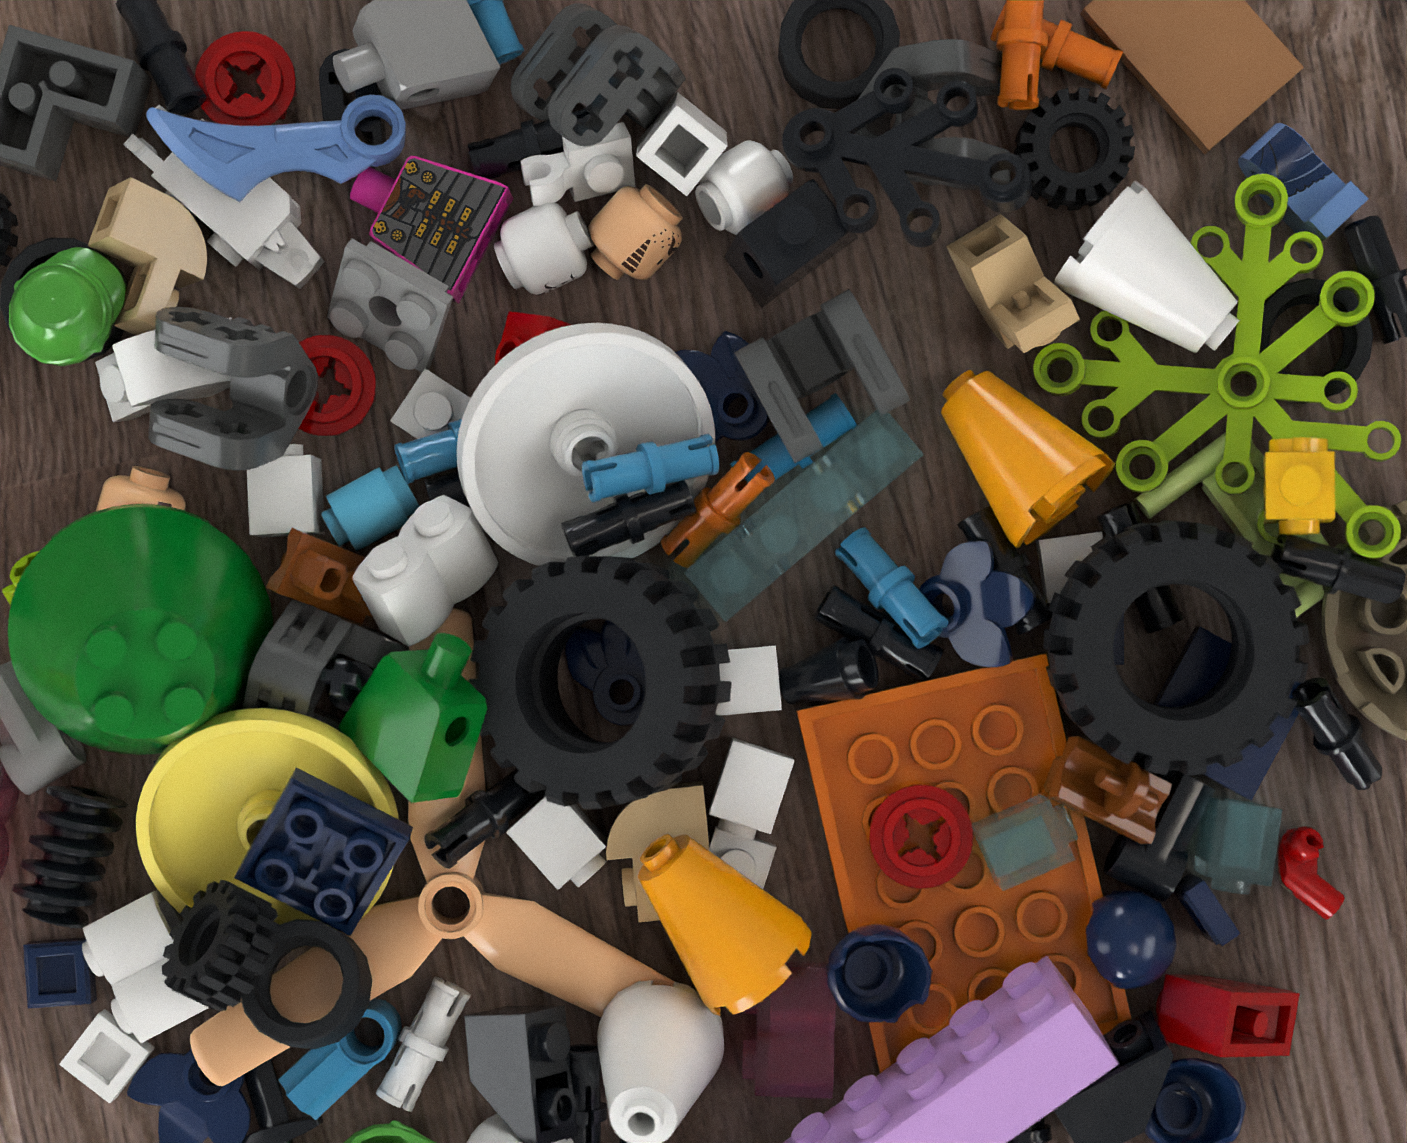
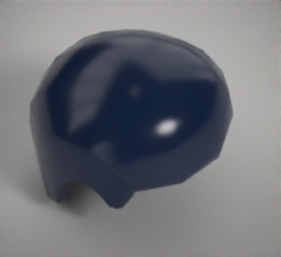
M1126 890L1112 891V894L1097 899L1092 903L1094 911L1086 928L1087 954L1099 974L1110 983H1113V986L1118 989H1137L1151 984L1161 977L1172 964L1177 947L1174 925L1161 903L1142 892Z
M882 924L862 926L847 934L829 955V962L826 965V983L839 1009L859 1022L885 1021L887 1023H896L906 1010L914 1004H924L929 996L932 969L926 955L918 943L898 928Z
M1200 1058L1172 1060L1144 1131L1145 1134L1154 1143H1229L1234 1141L1240 1134L1246 1111V1104L1239 1082L1221 1064Z

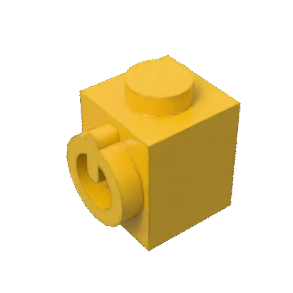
M1294 437L1269 440V452H1265L1263 458L1264 524L1279 523L1280 535L1320 534V523H1331L1335 519V451H1328V439Z

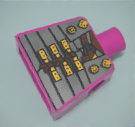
M412 155L406 159L396 180L369 167L358 174L350 193L351 200L378 213L369 232V236L374 242L449 286L447 293L453 296L452 301L459 304L514 199L509 187L500 182Z

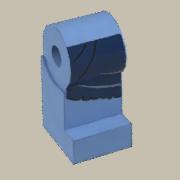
M1275 123L1238 159L1239 167L1246 178L1255 174H1269L1278 178L1284 184L1288 193L1287 209L1282 220L1295 233L1302 231L1311 232L1319 237L1321 242L1327 239L1369 199L1351 181L1345 184L1314 153L1311 146L1300 134L1282 123ZM1260 194V197L1271 208H1273V201L1271 200V198L1267 195ZM1304 242L1309 248L1313 247L1311 244Z

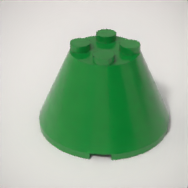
M128 504L99 510L75 520L54 534L51 541L39 551L28 567L24 569L12 597L8 620V647L16 677L24 693L44 718L57 729L77 741L104 751L132 755L163 753L171 743L190 734L214 716L242 709L252 664L262 643L273 628V617L270 600L261 575L249 555L240 545L238 546L227 535L210 525V522L190 512L164 505Z

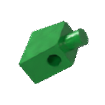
M447 633L436 634L429 649L395 651L385 655L338 727L346 736L353 740L356 747L411 803L459 797L487 711L485 697L461 675L471 655V647L459 637Z

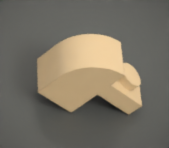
M132 177L108 189L88 247L134 267L125 292V303L114 326L131 334L139 335L155 330L156 314L158 311L177 307L179 291L174 289V286L182 288L204 280L207 267L206 244L202 231L192 214L173 197Z
M1002 214L997 215L946 246L967 291L991 330L1007 349L1016 345L1023 353H1026L1034 347H1040L1054 341L1062 330L1080 320L1072 300L1044 276L1026 234Z
M703 781L677 783L665 791L648 795L647 798L628 802L619 812L613 823L607 841L606 860L632 858L633 867L622 868L623 895L625 907L637 906L639 922L660 920L638 879L639 871L643 866L640 858L645 849L663 835L669 834L674 838L685 834L710 850Z

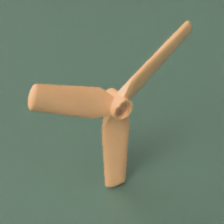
M453 608L448 618L434 633L421 642L409 647V650L429 649L436 634L447 633L464 640L473 650L472 618L464 610ZM471 655L461 674L468 682L469 679H477L476 664L470 660ZM480 734L459 797L411 803L408 800V825L413 827L410 840L426 879L421 894L373 906L360 919L351 936L345 934L355 941L367 957L373 980L370 1001L409 979L442 938H466L496 969L601 1018L604 1009L618 992L639 981L653 980L652 985L672 987L675 982L534 901L485 893L480 881L475 876L485 840L458 860L457 864L450 869L443 867L434 859L431 854L441 847L437 844L432 849H428L424 840L425 835L437 829L465 807V799L477 790L486 792L482 737ZM453 886L460 888L466 893L470 908L464 915L458 918H448L437 911L434 906V895L444 887ZM311 947L272 975L270 985L272 1004L281 1016L292 1022L309 1023L322 1019L333 1009L341 995L343 976L340 964L330 952L321 947ZM242 1001L234 1007L228 1005L226 1010L218 1012L194 1029L190 1035L192 1053L204 1075L218 1086H225L290 1048V1046L279 1043L259 1032L245 1014Z

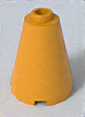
M968 370L952 381L942 394L947 402L942 407L941 414L1004 533L1016 548H1020L1023 542L1026 545L1031 544L1053 529L1079 507L1076 501L1085 492L1084 484L1094 493L1113 471L1115 463L1104 451L990 371H984L975 375L972 370Z
M669 834L663 835L652 842L642 853L640 861L643 866L639 871L638 879L700 998L714 1015L720 1016V1007L724 1006L732 1015L744 1012L763 1001L792 974L785 963L795 949L804 957L810 946L812 935L811 930L801 916L688 835H679L674 838Z

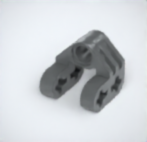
M574 3L566 6L556 15L516 68L511 79L510 90L513 100L528 114L539 120H549L554 130L568 141L578 146H592L601 142L610 133L623 114L647 130L686 80V77L677 63L649 38L627 26L617 25L607 15L587 4ZM577 27L585 29L586 35L591 39L588 46L584 49L577 46L576 39L572 37ZM539 78L547 81L548 86L552 89L547 99L538 96V92L533 88ZM578 103L585 105L586 110L591 114L585 124L577 121L576 116L571 113L574 106Z
M940 39L893 48L858 99L874 90V82L881 72L890 68H900L908 72L915 88V101L908 110L896 114L895 123L892 127L894 128L934 105L928 98V91L940 90L951 81L960 80L969 83L974 88L977 97L999 94L1002 53L974 42L960 39ZM901 84L891 85L885 90L883 95L888 98H897L905 92L906 87ZM885 113L857 131L856 134L872 138L882 135L890 130V123L894 114ZM932 137L917 146L983 161L999 153H1010L1007 149L963 137L935 139ZM1010 170L996 172L991 180L999 185L1010 183ZM906 174L910 181L922 182L928 186L942 184L962 190H979Z
M850 289L821 304V311L790 326L769 340L765 341L761 337L734 352L794 463L823 449L798 400L830 385L851 370H855L880 416L910 401L897 372Z
M170 307L158 311L155 323V349L165 355L231 376L229 398L233 402L232 409L222 411L185 399L156 401L150 407L148 439L151 443L226 470H250L283 457L310 409L318 387L317 370L295 336L284 331L275 333L272 327L263 324L254 326L250 320L242 317L228 319L195 308Z
M292 599L265 638L254 659L242 709L271 708L296 712L318 719L342 732L338 728L342 718L316 707L326 686L320 681L322 669L333 670L338 654H343L376 669L385 655L395 651H409V647L393 637L366 625Z

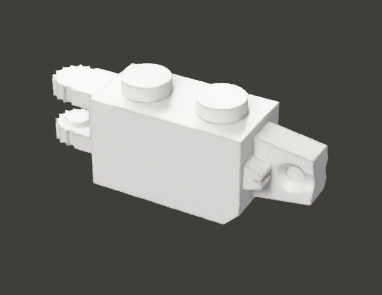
M160 104L156 107V109L167 111ZM134 134L123 144L154 171L151 176L167 190L165 194L180 202L192 214L194 219L198 217L214 231L207 242L235 267L245 258L258 270L265 266L301 289L325 262L297 229L301 225L300 205L270 177L255 186L241 202H238L201 179L177 158L173 152L163 161L157 155V150L143 138H137Z

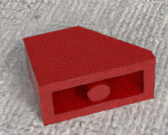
M1165 974L1164 986L1156 1003L1157 1022L1168 1042L1218 1057L1289 1056L1300 993L1205 975Z

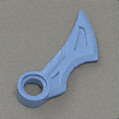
M370 94L358 97L347 106L342 114V120L277 125H231L192 119L150 107L146 113L147 120L155 132L177 158L201 179L238 202H241L259 183L283 172H313L342 184L370 166L378 167L389 164L400 155L405 146L406 122L401 109L395 102L379 95ZM370 116L380 117L389 123L392 134L383 144L376 146L367 145L361 142L355 134V128L358 123Z

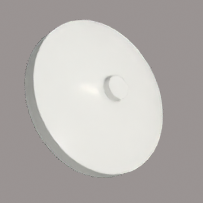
M584 323L557 328L536 336L512 350L488 372L478 385L467 405L459 429L457 441L459 479L476 519L487 534L503 549L524 561L538 566L548 562H566L568 557H573V554L564 534L566 533H564L561 523L587 515L614 503L613 497L615 496L591 502L588 497L590 491H586L582 476L583 462L635 452L638 444L653 441L658 447L709 434L713 439L710 445H714L715 427L713 415L707 396L697 378L684 361L671 348L658 339L630 327L608 323ZM709 475L685 480L693 501L695 496L705 487ZM645 489L629 492L627 495L630 497L637 493L645 492ZM682 519L672 521L644 533L645 539L637 543L631 544L630 540L597 551V553L589 556L634 558L661 542L662 538L666 534L668 535Z

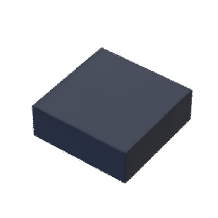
M1189 873L1179 881L1174 894L1204 938L1216 945L1223 946L1241 934L1203 879Z
M86 938L33 941L23 945L28 1009L92 1004L97 1001L95 974L88 966L82 951V944L87 941Z

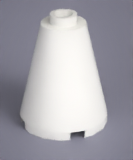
M1136 180L1132 183L1131 187L1128 186L1115 199L1083 238L1085 242L1078 251L1080 256L1077 259L1070 256L1054 280V284L1064 292L1194 353H1197L1204 343L1215 351L1240 321L1230 313L1238 301L1149 191Z
M653 980L639 981L618 992L603 1011L597 1031V1046L609 1117L614 1131L628 1143H662L667 1140L714 1077L722 1062L724 1054L722 1019L719 1015H714L708 1009L698 992L689 985L674 982L672 987L652 985Z

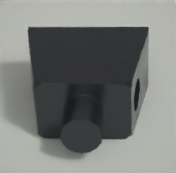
M811 179L744 227L736 235L724 258L759 306L763 308L856 240L858 236L856 233L849 232L843 227L835 204L824 189L814 179ZM750 256L756 261L762 272L755 266Z

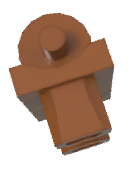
M291 528L287 538V551L282 556L281 566L270 577L266 588L360 624L363 623L366 615L373 617L352 579L356 569L366 557Z
M1080 736L1068 738L1063 755L1053 759L1044 785L1045 792L1049 793L1048 798L1140 844H1152L1156 834L1155 822L1158 811L1168 797L1172 787L1171 783L1144 770L1143 766L1131 761L1129 764H1126L1110 755L1103 748Z

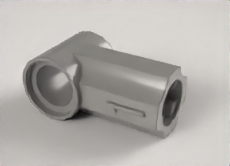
M9 661L0 665V742L2 744L0 746V759L7 774L18 789L26 795H31L87 761L86 753L80 741L71 738L57 729L34 707L16 677L12 662Z

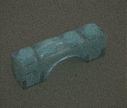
M876 410L695 562L684 574L724 622H726L924 454L889 412L880 416Z

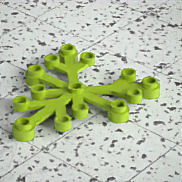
M1252 175L1245 179L1236 191L1235 213L1238 219L1245 225L1242 261L1230 248V241L1226 232L1219 227H1202L1195 232L1191 239V245L1198 253V243L1204 237L1214 236L1222 242L1223 249L1217 256L1212 258L1204 257L1201 254L1200 256L1238 298L1237 319L1240 321L1236 325L1233 354L1222 359L1215 369L1158 365L1130 333L1128 321L1105 310L1098 313L1092 320L1090 326L1091 336L1098 347L1111 351L1120 362L1083 359L1076 348L1066 343L1050 344L1044 347L1035 358L1033 365L1034 377L1039 386L1050 395L1067 396L1077 391L1081 385L1117 388L1105 399L1090 402L1083 410V427L1091 437L1096 439H1107L1115 435L1120 428L1121 419L1155 391L1209 395L1153 442L1148 440L1133 441L1120 451L1116 460V472L1121 483L1133 492L1147 493L1160 487L1167 477L1168 463L1226 415L1223 460L1216 467L1215 481L1219 489L1228 495L1245 493L1250 489L1254 481L1255 472L1249 461L1253 417L1271 436L1272 440L1294 437L1328 439V450L1360 452L1368 459L1376 462L1389 460L1398 452L1401 446L1400 432L1389 422L1376 421L1368 426L1293 421L1275 401L1319 403L1325 410L1334 413L1343 412L1353 405L1357 398L1358 387L1353 377L1345 372H1331L1324 377L1278 373L1336 325L1347 327L1363 321L1371 311L1375 294L1370 281L1358 272L1342 271L1332 275L1322 287L1319 305L1260 353L1265 300L1296 274L1309 273L1316 269L1322 260L1324 251L1321 240L1315 234L1306 231L1297 232L1288 238L1283 251L1268 263L1272 227L1278 224L1284 217L1288 204V193L1284 184L1272 175ZM1257 194H1264L1273 201V208L1265 215H1256L1248 207L1249 200ZM1298 242H1307L1314 247L1316 256L1308 263H1298L1291 257L1290 250L1292 246ZM1341 290L1352 291L1358 298L1357 308L1351 312L1339 311L1333 303L1334 295ZM1114 319L1122 325V333L1118 339L1105 341L1099 337L1098 327L1105 320ZM1059 360L1067 361L1073 367L1071 377L1062 383L1054 382L1049 378L1050 366ZM1248 374L1254 378L1256 389L1251 395L1241 397L1232 391L1230 383L1236 375ZM1331 381H1342L1348 386L1350 391L1348 400L1335 404L1325 397L1324 388ZM1106 408L1113 413L1114 421L1110 428L1104 431H1097L1090 426L1089 417L1094 410ZM1385 430L1391 435L1393 444L1388 452L1376 453L1370 449L1367 439L1372 431ZM1139 456L1149 457L1155 463L1153 475L1145 480L1137 479L1130 473L1132 461ZM1230 464L1242 465L1247 471V481L1240 487L1226 485L1222 479V471L1226 466ZM1335 470V512L1346 523L1345 540L1347 545L1356 555L1365 558L1376 559L1387 555L1397 546L1400 539L1401 528L1397 517L1390 510L1382 506H1367ZM1263 510L1257 520V531L1260 537L1270 544H1281L1277 542V537H1273L1266 532ZM1376 521L1382 526L1384 537L1379 544L1367 545L1362 542L1359 537V528L1362 523Z

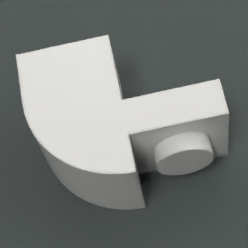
M155 330L130 337L112 345L114 353L95 362L100 377L101 391L106 398L113 422L136 419L150 412L151 404L156 401L210 397L230 388L231 376L157 351L154 347Z

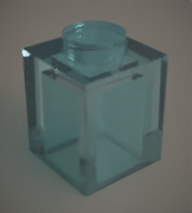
M1041 794L972 823L973 834L994 883L1002 891L1076 860L1069 843L1077 840L1078 836L1067 810L1062 804L1053 807L1050 799Z
M1212 796L1201 817L1193 870L1206 877H1211V888L1220 891L1248 895L1250 894L1251 884L1271 887L1282 809L1267 804Z

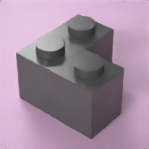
M9 25L0 53V166L56 182L74 122L125 137H130L132 134L136 136L152 78L133 60Z

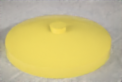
M248 708L218 714L190 734L171 743L160 755L143 786L136 813V836L142 862L157 890L178 913H181L186 905L192 908L194 906L193 896L199 890L206 892L207 884L214 881L220 883V880H226L271 903V907L276 909L278 917L273 922L279 925L296 919L319 921L235 879L237 869L296 767L399 820L395 799L384 775L356 747L352 739L318 719L296 712L271 708ZM392 869L390 870L389 874L385 878L378 892L374 896L364 915H366L371 910V908L380 898L385 887L387 886L388 880L392 873Z

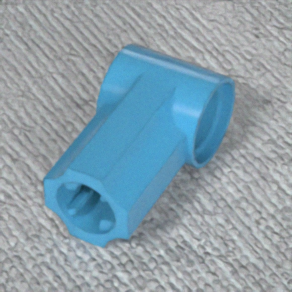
M372 999L362 1017L372 1018L380 1023L384 1030V1043L373 1047L364 1045L358 1040L353 1029L339 1042L318 1049H309L278 1079L286 1092V1096L301 1112H305L314 1120H317L374 1065L386 1058L398 1041L402 1030L399 1013L386 1000Z

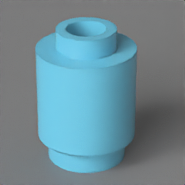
M395 465L384 472L378 467L326 495L331 508L323 511L321 515L339 546L350 541L355 550L359 551L403 527L409 519L408 516L412 515L420 505L400 469Z

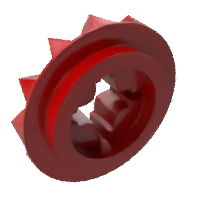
M251 31L229 33L214 41L204 51L197 64L195 78L206 95V100L201 107L215 123L272 125L277 120L285 119L292 99L297 96L296 69L286 51L270 37ZM232 66L237 72L241 70L246 75L252 74L256 69L260 70L261 73L257 77L256 82L262 89L261 92L265 98L261 101L257 96L253 98L248 93L242 94L238 99L234 98L233 95L237 91L238 86L233 80V75L227 69Z
M317 335L300 341L299 344L317 370L318 378H324L327 369H331L333 360H336L333 368L336 370L335 380L344 385L345 389L350 390L351 394L350 396L341 394V396L330 395L327 403L322 405L321 412L318 413L320 408L318 403L319 393L316 392L314 401L298 429L316 436H340L353 427L362 424L371 406L376 401V373L366 354L349 340L334 335Z
M912 784L889 794L878 807L871 820L869 844L876 863L889 878L910 888H933L948 882L963 869L969 859L973 846V828L967 811L953 795L939 787ZM907 813L912 820L916 819L921 825L928 824L930 821L936 822L939 818L943 817L944 820L936 825L937 829L931 835L932 841L935 843L934 849L939 854L936 859H934L929 851L925 852L919 846L912 848L910 851L906 849L898 855L897 852L904 847L903 843L910 836L909 831L905 827L907 823L902 818L904 814Z

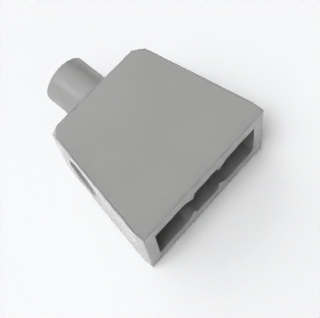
M373 0L360 10L352 30L358 46L333 56L336 76L346 92L349 93L376 82L382 95L395 102L401 110L483 93L489 89L500 69V65L467 0Z

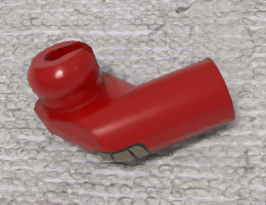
M1309 826L1289 829L1281 837L1277 846L1279 881L1288 892L1323 919L1327 920L1339 910L1344 902L1345 895L1318 875L1319 849L1324 848L1323 839L1316 829Z

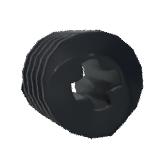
M48 786L46 793L61 803L60 809L40 810L37 817L53 829L51 834L30 835L29 842L43 851L44 855L42 859H22L20 866L36 878L34 883L13 884L12 891L27 901L25 908H22V911L27 915L57 926L83 928L88 925L89 917L80 907L92 905L96 902L98 896L97 891L87 882L100 881L106 873L105 866L95 858L108 857L115 848L113 842L102 833L117 832L123 825L122 818L110 809L125 808L129 804L114 796L80 786Z

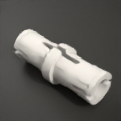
M434 977L426 998L411 1026H404L398 1037L402 1044L389 1071L376 1091L377 1096L395 1107L401 1108L402 1106L405 1111L412 1112L421 1089L436 1061L443 1062L449 1050L445 1044L458 1016L471 996L469 992L447 980L445 982L442 978Z

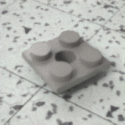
M352 238L344 249L327 318L330 319L332 325L341 334L351 338L361 337L385 351L390 361L398 367L407 370L416 369L422 373L425 368L428 370L431 366L453 296L447 293L449 286L372 241L365 246Z

